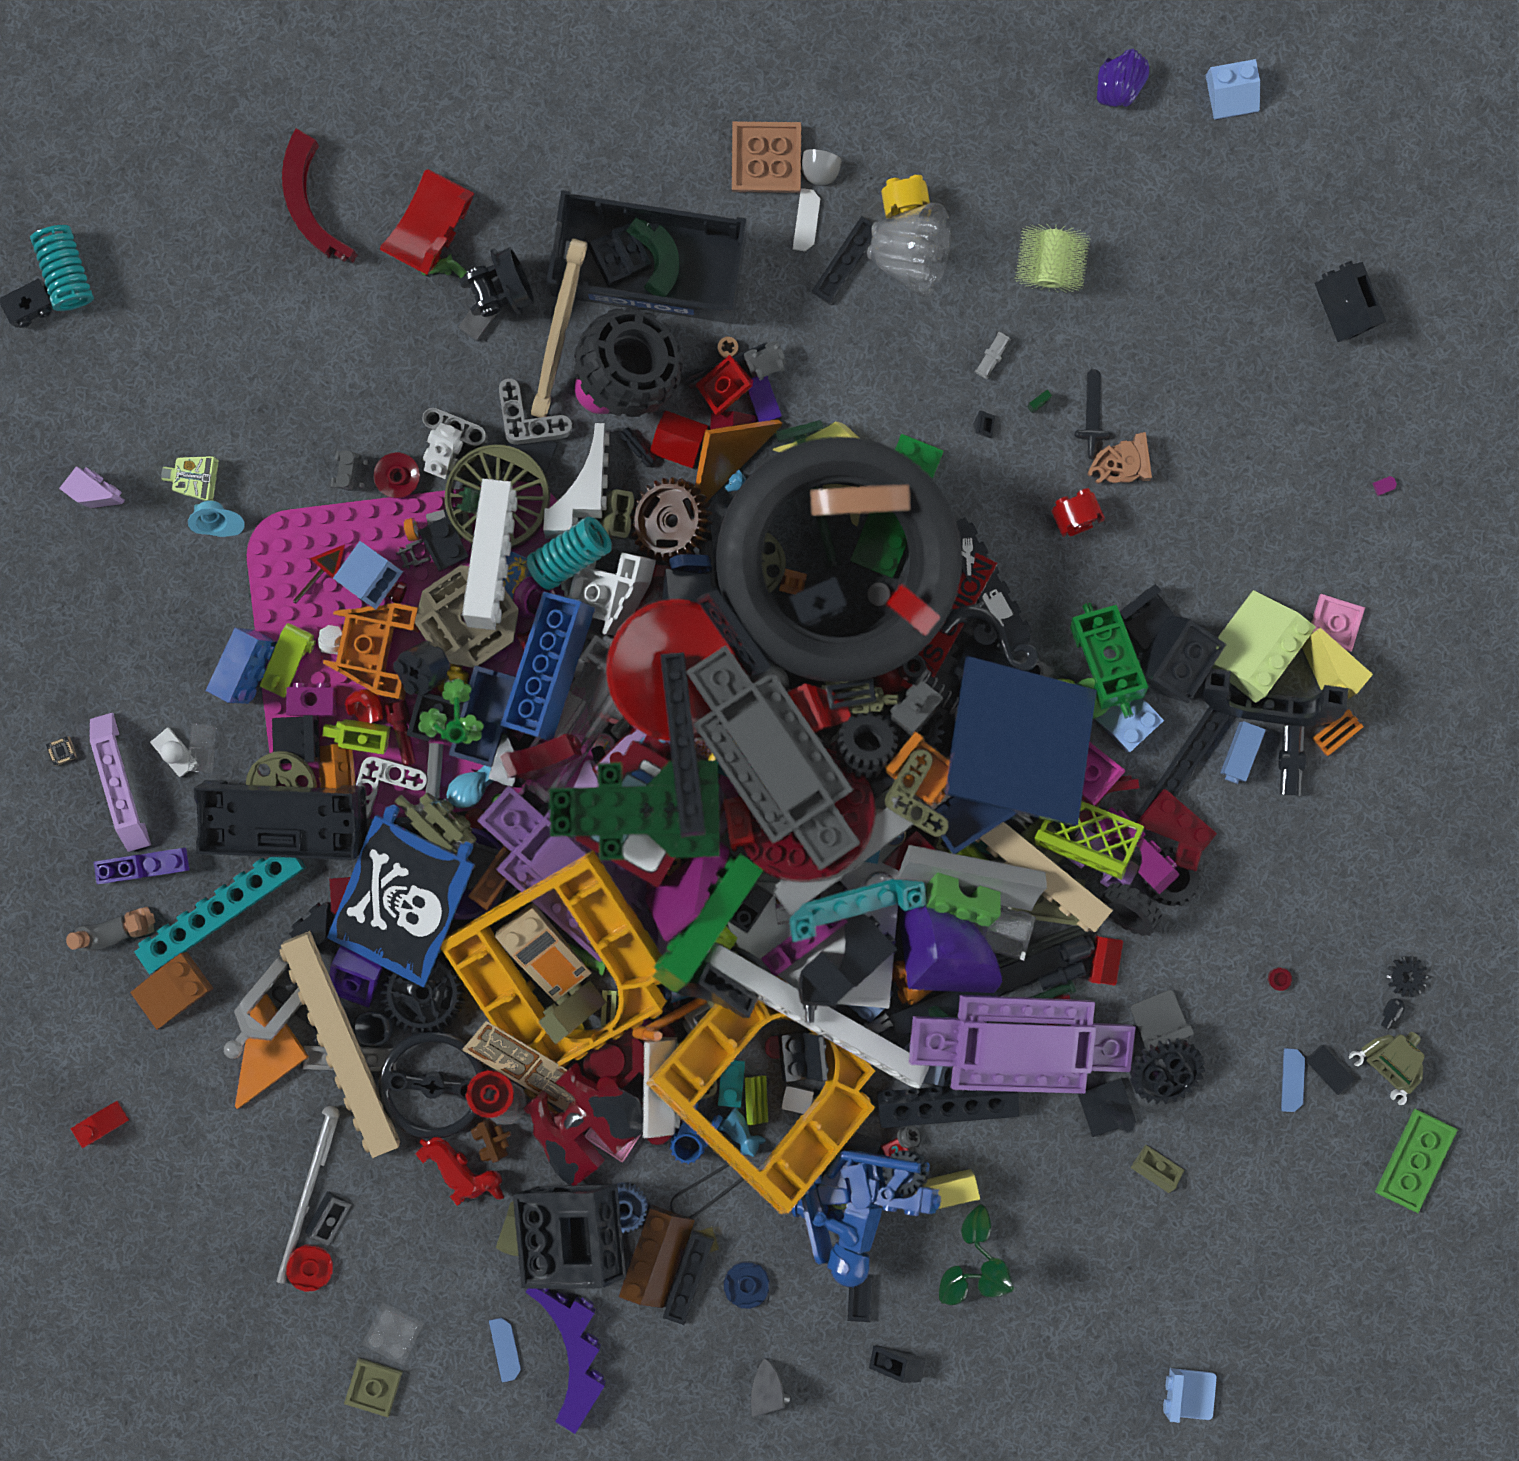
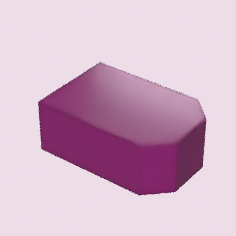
M1391 476L1372 483L1377 496L1394 490L1397 485L1395 478Z

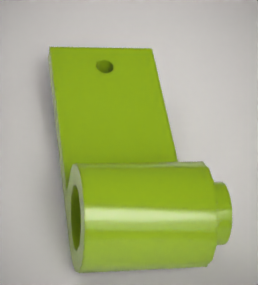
M287 623L280 634L260 687L285 698L286 689L291 686L302 657L307 652L311 653L315 647L314 635Z

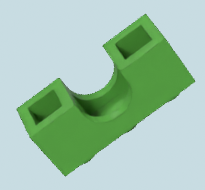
M939 872L927 883L926 907L934 908L940 913L948 912L956 915L959 919H965L990 927L1000 917L1001 892L979 886L968 898L960 891L958 878Z

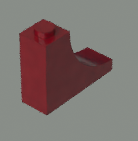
M565 733L540 745L520 751L506 752L499 757L509 778L536 780L583 755L580 750L582 745L579 739L574 734Z

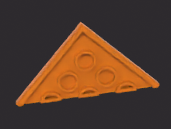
M775 419L705 431L695 487L700 488L701 493L707 497L705 502L782 426L781 421Z
M266 993L250 1012V1016L266 1027L278 1010ZM287 1023L271 1041L249 1038L246 1040L235 1102L236 1109L241 1108L309 1057Z

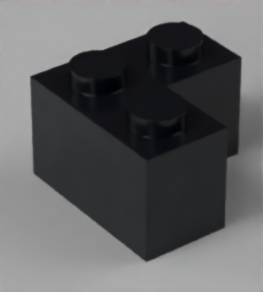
M434 694L418 695L407 736L433 742L434 737H428L425 732H421L418 728L421 722L420 715L423 712H428L431 708H436L440 713L446 715V722L449 723L454 721V704ZM460 702V716L464 705L462 702Z

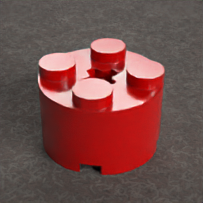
M1089 488L1079 491L1077 496L1071 499L1068 496L1060 498L1055 502L1056 506L1051 511L1062 537H1065L1067 533L1070 537L1093 528L1092 523L1097 520L1100 524L1105 519L1094 492H1091Z
M492 1070L483 1071L474 1076L470 1081L466 1092L467 1103L471 1110L481 1117H498L504 1114L513 1103V1085L509 1078L500 1072ZM487 1088L497 1092L494 1095L495 1099L493 1101L490 1098L485 1099L484 1097L487 1093Z

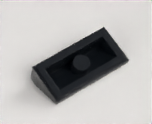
M327 1191L305 1231L308 1237L330 1245L351 1204Z

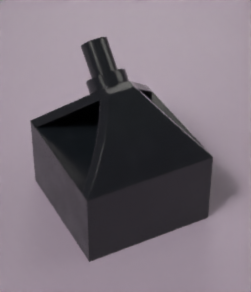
M822 951L800 972L798 991L800 1003L803 1005V1010H805V1022H814V1010H817V1006H835L854 988V985Z

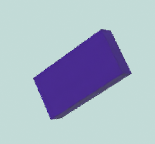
M765 376L761 381L757 377L752 378L753 386L748 390L758 421L762 422L781 418L782 416L768 376Z

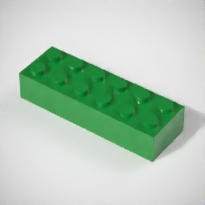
M739 854L735 859L731 857L724 868L718 871L717 874L719 876L714 885L710 883L707 890L710 895L699 915L680 930L681 932L668 944L666 949L669 952L666 951L655 963L653 968L656 971L652 977L674 993L685 986L763 870L742 854Z

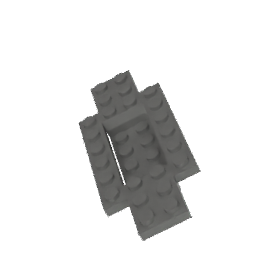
M724 646L686 671L712 710V712L695 722L693 726L773 844L793 831L819 870L860 844L833 804L853 791L773 671L752 684L727 646Z

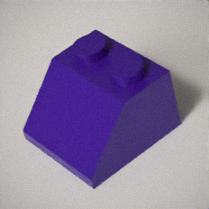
M341 945L331 963L329 976L338 997L369 1008L382 975L383 966Z

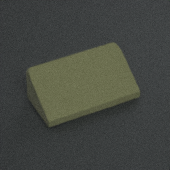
M1147 1145L1143 1147L1131 1166V1169L1168 1193L1176 1189L1184 1172L1182 1168Z

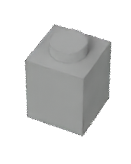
M786 1083L781 1109L804 1114L817 1096H813V1089Z

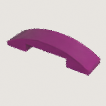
M845 918L816 926V936L793 942L791 935L760 959L770 969L771 974L776 977L848 921Z

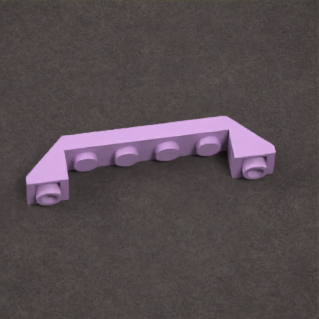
M109 713L90 719V743L115 830L127 851L130 852L150 846L151 843L145 823H140L115 737L119 735L114 714Z

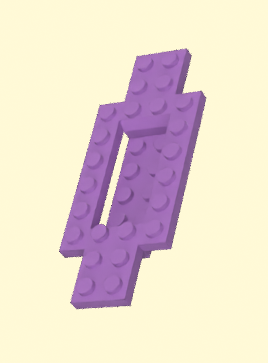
M510 786L501 793L477 820L511 851L496 870L520 892L592 851V849L576 841V836L550 837V809L542 816ZM600 860L622 896L642 923L643 928L657 946L658 926L653 915L648 912V904L644 898L648 889L646 887L648 882L611 860ZM553 888L532 900L539 909L596 960L602 961L559 894Z
M960 995L958 1018L913 1016L909 1063L911 1065L953 1066L951 1088L954 1090L1085 1094L1087 1073H1091V1071H1131L1135 1026L1093 1023L1095 1002L1092 1000ZM984 1021L1071 1024V1026L995 1024Z

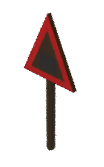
M345 544L309 558L321 569L296 596L293 603L296 604L324 572L332 578L336 575L340 568Z

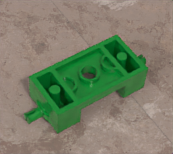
M1086 603L1082 606L1085 614L1073 617L1070 629L1077 648L1082 647L1094 678L1095 685L1093 689L1097 690L1096 698L1101 710L1120 706L1124 718H1128V716L1130 718L1134 713L1129 703L1145 697L1148 690L1144 674L1117 604L1094 611L1092 603H1088V605ZM1106 649H1112L1115 651L1116 657L1109 659L1105 657L1103 652Z

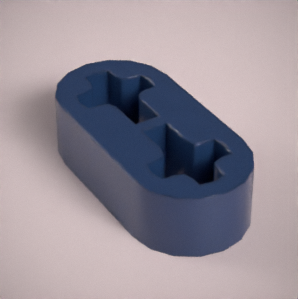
M677 555L669 560L671 570L703 574L713 569L711 557L708 555Z

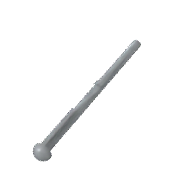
M327 1106L322 1111L325 1119L276 1282L281 1284L286 1282V1263L290 1254L296 1249L304 1218L310 1207L308 1202L313 1192L320 1165L324 1166L340 1116L339 1110L334 1106Z

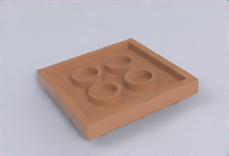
M733 122L732 192L800 193L801 122Z

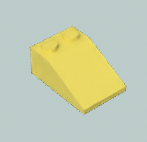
M1322 628L1314 631L1302 646L1321 690L1324 685L1348 688L1349 699L1356 695L1373 675Z

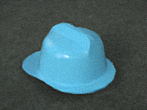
M209 500L194 506V513L188 519V526L198 534L226 537L240 534L244 529V520L237 513L224 510L223 506L217 501Z

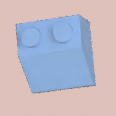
M1256 59L1210 67L1206 74L1214 120L1260 111V78Z
M1142 698L1129 703L1134 713L1130 718L1129 716L1124 718L1120 706L1110 707L1106 713L1095 718L1126 753L1131 752L1164 721Z

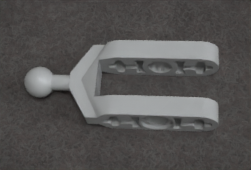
M281 955L234 1010L241 1033L235 1040L228 1041L225 1044L223 1051L228 1058H238L242 1053V1045L248 1038L271 1041L302 1005L298 996L300 991L298 987L266 1027L248 1015L289 966L288 961L284 962Z

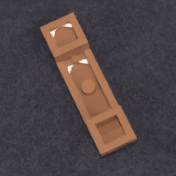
M908 485L811 491L812 515L910 510Z

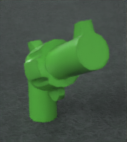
M449 254L447 258L440 259L429 274L440 272L450 275L453 270L462 278L467 271L454 261L452 255Z

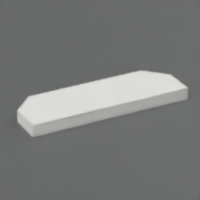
M801 188L793 250L806 251L814 245L820 198L814 190Z

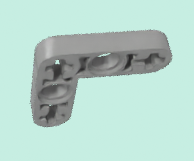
M509 378L504 379L500 383L499 396L505 435L511 444L518 445L563 439L571 434V420L564 415L525 420L519 384L516 380ZM507 386H511V389H513V400L508 401V393L505 391ZM514 406L519 409V413L511 417L507 415L506 410ZM517 422V430L520 432L519 437H514V434H510L513 433L512 423ZM559 423H563L566 426L564 431L556 428L559 426ZM548 424H551L552 433H549ZM535 425H542L545 428V432L541 435H536L532 429Z

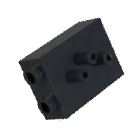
M1353 261L1346 262L1339 266V271L1331 270L1321 275L1323 279L1314 283L1338 343L1352 339L1386 322L1363 262L1353 264Z

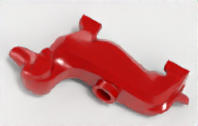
M434 1137L429 1141L420 1140V1144L423 1147L415 1154L422 1163H425L429 1158L437 1163L448 1187L455 1190L450 1198L457 1206L465 1198H476L485 1191H489L498 1200L505 1198L500 1187L503 1180L499 1172L490 1170L476 1175L467 1167L468 1161L464 1154L461 1152L457 1153L447 1141L440 1137Z

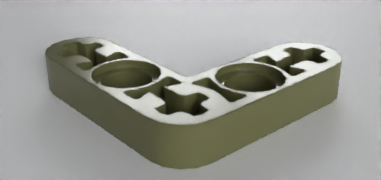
M921 749L915 750L910 754L886 795L885 805L890 811L927 833L941 836L948 829L947 820L942 815L913 799L932 765V757L929 752ZM924 755L925 764H920L916 769L920 771V774L918 775L916 772L909 770L910 766L912 768L917 766L918 761L915 760L916 757ZM907 774H911L915 779L913 786L909 788L903 785V778ZM900 795L899 800L908 806L906 809L898 805L893 807L894 802L891 801L892 798H898ZM914 807L922 809V817L918 820H913L911 817V810ZM927 817L936 822L940 819L939 824L941 828L933 831L934 826L925 822Z

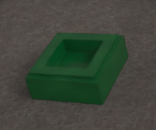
M1048 389L1032 400L1027 405V408L1031 413H1034L1050 401L1052 394Z

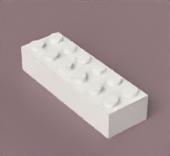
M482 479L463 608V617L467 627L495 630L496 623L501 621L502 610L499 609V600L503 601L505 594L502 579L507 578L508 564H506V556H510L511 552L509 533L513 534L514 531L512 511L517 510L518 503L516 490L512 489L511 482Z

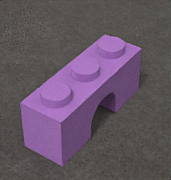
M1083 827L1087 838L1096 835L1086 827ZM1081 830L1075 834L1071 841L1078 842L1084 839ZM1101 838L1089 842L1093 850L1099 851L1106 848ZM1116 849L1111 850L1115 859L1124 861L1125 856ZM1069 859L1080 868L1084 866L1082 863ZM1130 860L1122 880L1103 873L1100 883L1107 888L1112 883L1130 885L1140 866Z

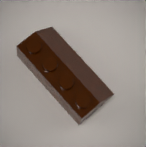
M651 1204L626 1278L621 1287L619 1298L643 1306L664 1308L691 1233L694 1219Z

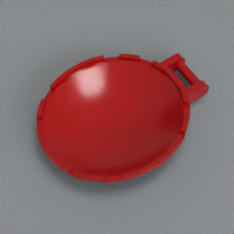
M684 599L658 601L641 608L631 615L614 636L609 648L606 664V677L610 695L621 715L634 728L647 736L669 742L661 654L684 652L686 671H688L716 651L727 646L746 675L747 671L699 603ZM687 674L692 723L694 724L712 712V710ZM693 726L694 740L701 738Z

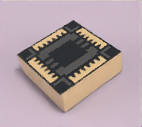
M70 736L46 744L54 766L77 758Z

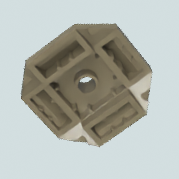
M460 565L422 591L415 624L425 639L432 642L430 645L434 647L439 646L444 651L450 664L474 668L475 665L480 666L514 643L519 609L505 590L504 600H499V609L502 610L501 621L496 623L495 630L467 627L463 621V608L469 566Z

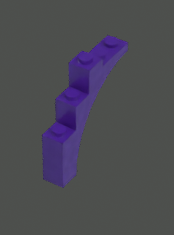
M527 1288L526 1293L539 1302L553 1318L561 1332L567 1349L569 1363L568 1390L555 1422L575 1434L606 1383V1380L603 1379L604 1376L595 1369L588 1370L600 1350L601 1344L598 1343L599 1339L590 1333L583 1334V1331L595 1314L596 1308L593 1307L594 1303L585 1297L580 1299L576 1296L573 1303L570 1304L568 1302L569 1298L559 1292L554 1294L549 1289Z

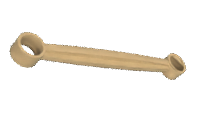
M572 239L567 254L568 263L551 324L538 393L532 405L531 415L539 418L546 417L550 407V395L566 338V329L569 326L580 266L583 263L587 249V243L580 240Z

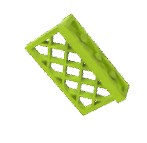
M1081 801L1080 811L1085 809L1091 811L1094 819L1083 823L1079 819L1077 826L1065 829L1063 823H1060L1063 830L1056 833L1046 830L1048 824L1053 821L1044 820L1035 836L1036 845L1120 880L1124 877L1127 865L1144 830V826L1083 801ZM1106 818L1112 820L1115 828L1103 832L1098 821ZM1096 823L1100 833L1087 838L1083 827ZM1127 827L1137 830L1134 838L1124 841L1120 830ZM1080 828L1084 839L1078 842L1071 841L1068 833ZM1118 832L1121 842L1109 847L1105 836ZM1102 837L1106 848L1099 851L1093 850L1089 842ZM1123 846L1126 851L1124 861L1115 859L1111 850Z

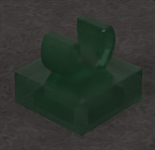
M464 487V491L459 492V495L463 496L462 504H457V508L461 509V511L477 515L481 491Z

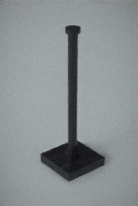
M1122 1078L1085 1090V1094L1077 1093L1092 1137L1119 1128L1124 1133L1134 1131L1135 1123L1137 1122Z

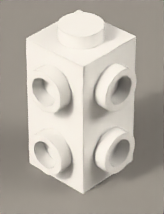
M440 423L436 430H431L427 440L430 443V447L426 449L423 460L426 461L424 471L443 479L448 476L458 463V459L455 458L463 445V441H460L462 431Z

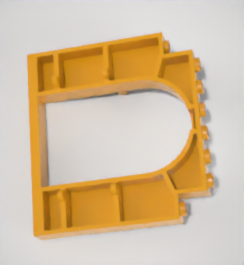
M594 850L445 936L441 946V950L490 1023L562 1067L567 1066L573 1058L576 1060L581 1059L591 1048L595 1050L601 1048L606 1044V1040L611 1037L613 1040L619 1038L625 1033L624 1030L630 1027L632 1029L639 1027L643 1024L644 1019L657 1017L663 1012L662 1008L667 1002L656 986L661 982L652 977L656 971L653 967L663 955L643 928L642 923L622 896ZM552 888H555L613 976L619 994L618 1010L612 1021L593 1030L574 1029L556 1044L538 1022L545 1017L543 1013L545 1009L532 992L536 987L531 980L525 981L489 926Z
M778 975L776 976L777 978L781 979L782 981L788 983L787 981H785L784 979H782L780 976H778ZM759 1000L756 1001L750 1018H743L735 1012L715 1004L646 1084L780 1214L789 1213L875 1108L870 1103V1098L866 1094L859 1092L875 1070L867 1061L823 1037L826 1042L825 1056L828 1064V1074L821 1093L760 1167L756 1169L693 1106L762 1026L772 1020H794Z

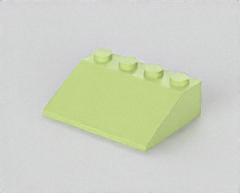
M1253 590L1217 637L1227 645L1212 668L1231 671L1230 683L1256 703L1267 695L1316 626L1298 612Z

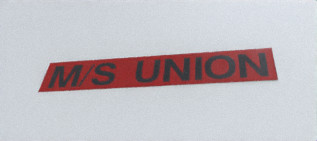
M975 552L971 584L963 572L950 613L959 607L973 605L977 602L996 568L997 562ZM959 623L957 627L954 626L948 635L939 630L934 638L917 654L925 660L927 669L931 672L930 675L933 678L964 623ZM912 663L909 669L912 673L917 672V667L914 663ZM903 679L901 686L910 689L912 685H917V683Z

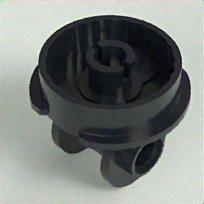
M511 247L499 252L494 248L490 250L493 265L489 267L484 265L474 267L467 271L466 275L460 280L462 288H471L472 293L475 294L476 304L471 307V313L475 316L489 317L502 311L503 306L510 303L514 311L520 315L523 313L522 308L534 304V296L529 281L517 255ZM497 276L504 290V293L499 295L492 282V279Z

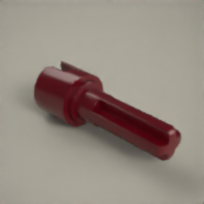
M406 700L383 705L387 723L393 725L402 764L408 766L416 763L410 736H407L408 726L406 721H409L410 715Z

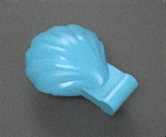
M483 766L477 772H468L457 776L448 786L446 794L448 801L456 808L475 806L484 795L486 787L494 781L488 778L491 767Z

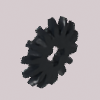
M1404 956L1401 957L1402 963L1395 959L1393 962L1396 967H1388L1389 970L1393 971L1392 975H1386V978H1392L1393 982L1388 983V986H1396L1393 991L1395 994L1401 990V997H1404L1406 992H1409L1410 997H1413V990H1416L1418 994L1422 993L1418 986L1426 987L1427 984L1421 981L1422 979H1428V975H1422V972L1427 968H1419L1422 961L1418 960L1414 964L1412 956H1410L1409 962L1406 961ZM1412 971L1411 977L1413 981H1406L1404 983L1402 981L1404 979L1402 973Z

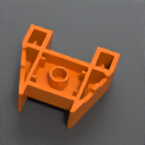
M391 603L380 605L377 609L368 606L334 611V615L345 618L336 662L323 660V664L377 695L405 700L406 691L398 675L386 673L385 670L394 628L419 633V628L415 624L418 607Z

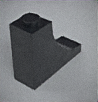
M701 962L687 984L677 991L682 996L700 998L723 1006L743 1018H750L758 999L756 995L709 962Z

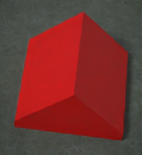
M729 355L701 379L696 386L715 415L719 416L753 386V380L737 361Z
M665 410L656 428L650 452L658 457L693 469L708 426Z

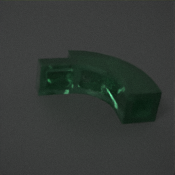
M635 218L627 232L648 247L655 263L654 271L643 288L653 296L666 297L675 284L679 272L677 247L670 234L661 225L654 232L646 221Z

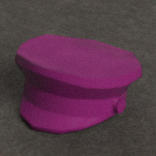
M532 576L525 577L514 589L513 601L519 609L518 614L525 618H535L543 591L555 594L554 590L542 588Z

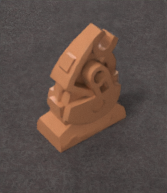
M1146 432L1136 434L1133 441H1120L1118 445H1109L1104 450H1101L1096 455V459L1092 463L1087 475L1090 477L1093 472H1099L1100 478L1095 481L1097 484H1100L1104 479L1111 483H1129L1137 478L1141 481H1150L1152 474Z

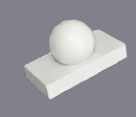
M168 727L150 742L159 752L162 759L170 765L179 777H183L199 763Z

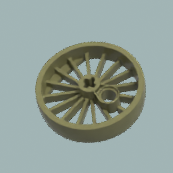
M506 445L483 446L466 454L452 469L445 487L446 511L457 532L473 544L474 537L466 532V529L477 520V513L463 526L459 523L456 515L477 508L479 502L454 511L453 498L480 499V495L454 494V488L457 481L480 492L481 488L459 478L463 470L467 467L482 483V478L469 465L481 457L488 479L493 480L484 458L486 455L497 457L496 480L500 481L501 459L510 462L502 481H508L514 465L524 469L511 481L512 486L527 472H530L539 479L513 490H516L517 493L541 484L543 489L542 497H516L518 500L543 501L539 514L517 504L518 509L538 518L531 528H528L512 511L513 517L526 530L525 534L516 539L513 534L509 533L511 538L509 542H511V549L531 540L544 525L545 508H550L551 502L548 480L538 463L525 452Z

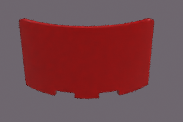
M426 169L405 214L391 235L380 246V250L428 275L441 259L440 254L443 247L449 248L456 235L453 229H455L459 219L464 220L475 193L430 169Z

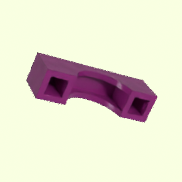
M1112 807L1108 810L1110 813L1130 820L1121 809L1118 812ZM1108 818L1098 821L1103 832L1115 828L1113 821ZM1094 823L1092 827L1100 833L1096 823ZM1130 827L1120 830L1124 841L1134 838L1137 830ZM1118 832L1105 836L1106 841L1111 846L1121 842ZM1142 832L1136 845L1142 854V864L1138 873L1160 894L1180 875L1174 869L1178 865L1168 855L1163 858L1159 854L1161 851L1159 846L1152 840L1148 843L1143 838L1146 834Z

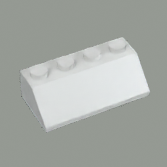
M662 1037L660 1041H645L643 1138L674 1135L676 1128H680V1116L646 1084L680 1045V1043H677V1037Z

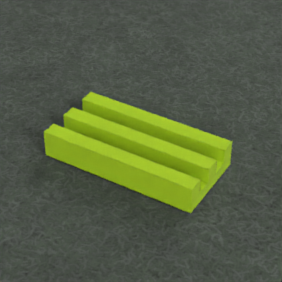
M759 1075L745 1078L747 1125L768 1122L766 1076Z

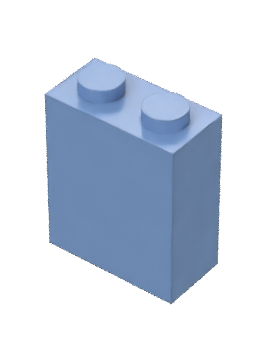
M359 541L333 579L371 607L377 609L403 571Z

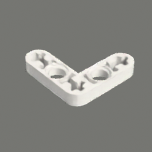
M378 757L366 758L362 763L356 785L369 783L373 788L372 793L366 796V800H370L369 804L366 803L367 819L371 815L380 781L411 790H422L426 787L427 774L422 770ZM373 760L376 761L375 765L379 767L378 771H373L372 777H376L375 782L371 779H363L364 775L369 776L370 769L367 768V765L372 764ZM392 767H397L401 770V777L398 780H392L389 777V771ZM406 770L410 771L408 775L412 777L420 774V779H423V783L418 784L417 787L414 786L415 783L412 780L407 779L406 784L402 783L406 777Z

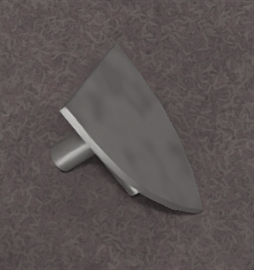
M766 1358L760 1364L753 1382L751 1393L752 1417L785 1408V1403L787 1404L790 1401L789 1394H784L783 1385L777 1370Z

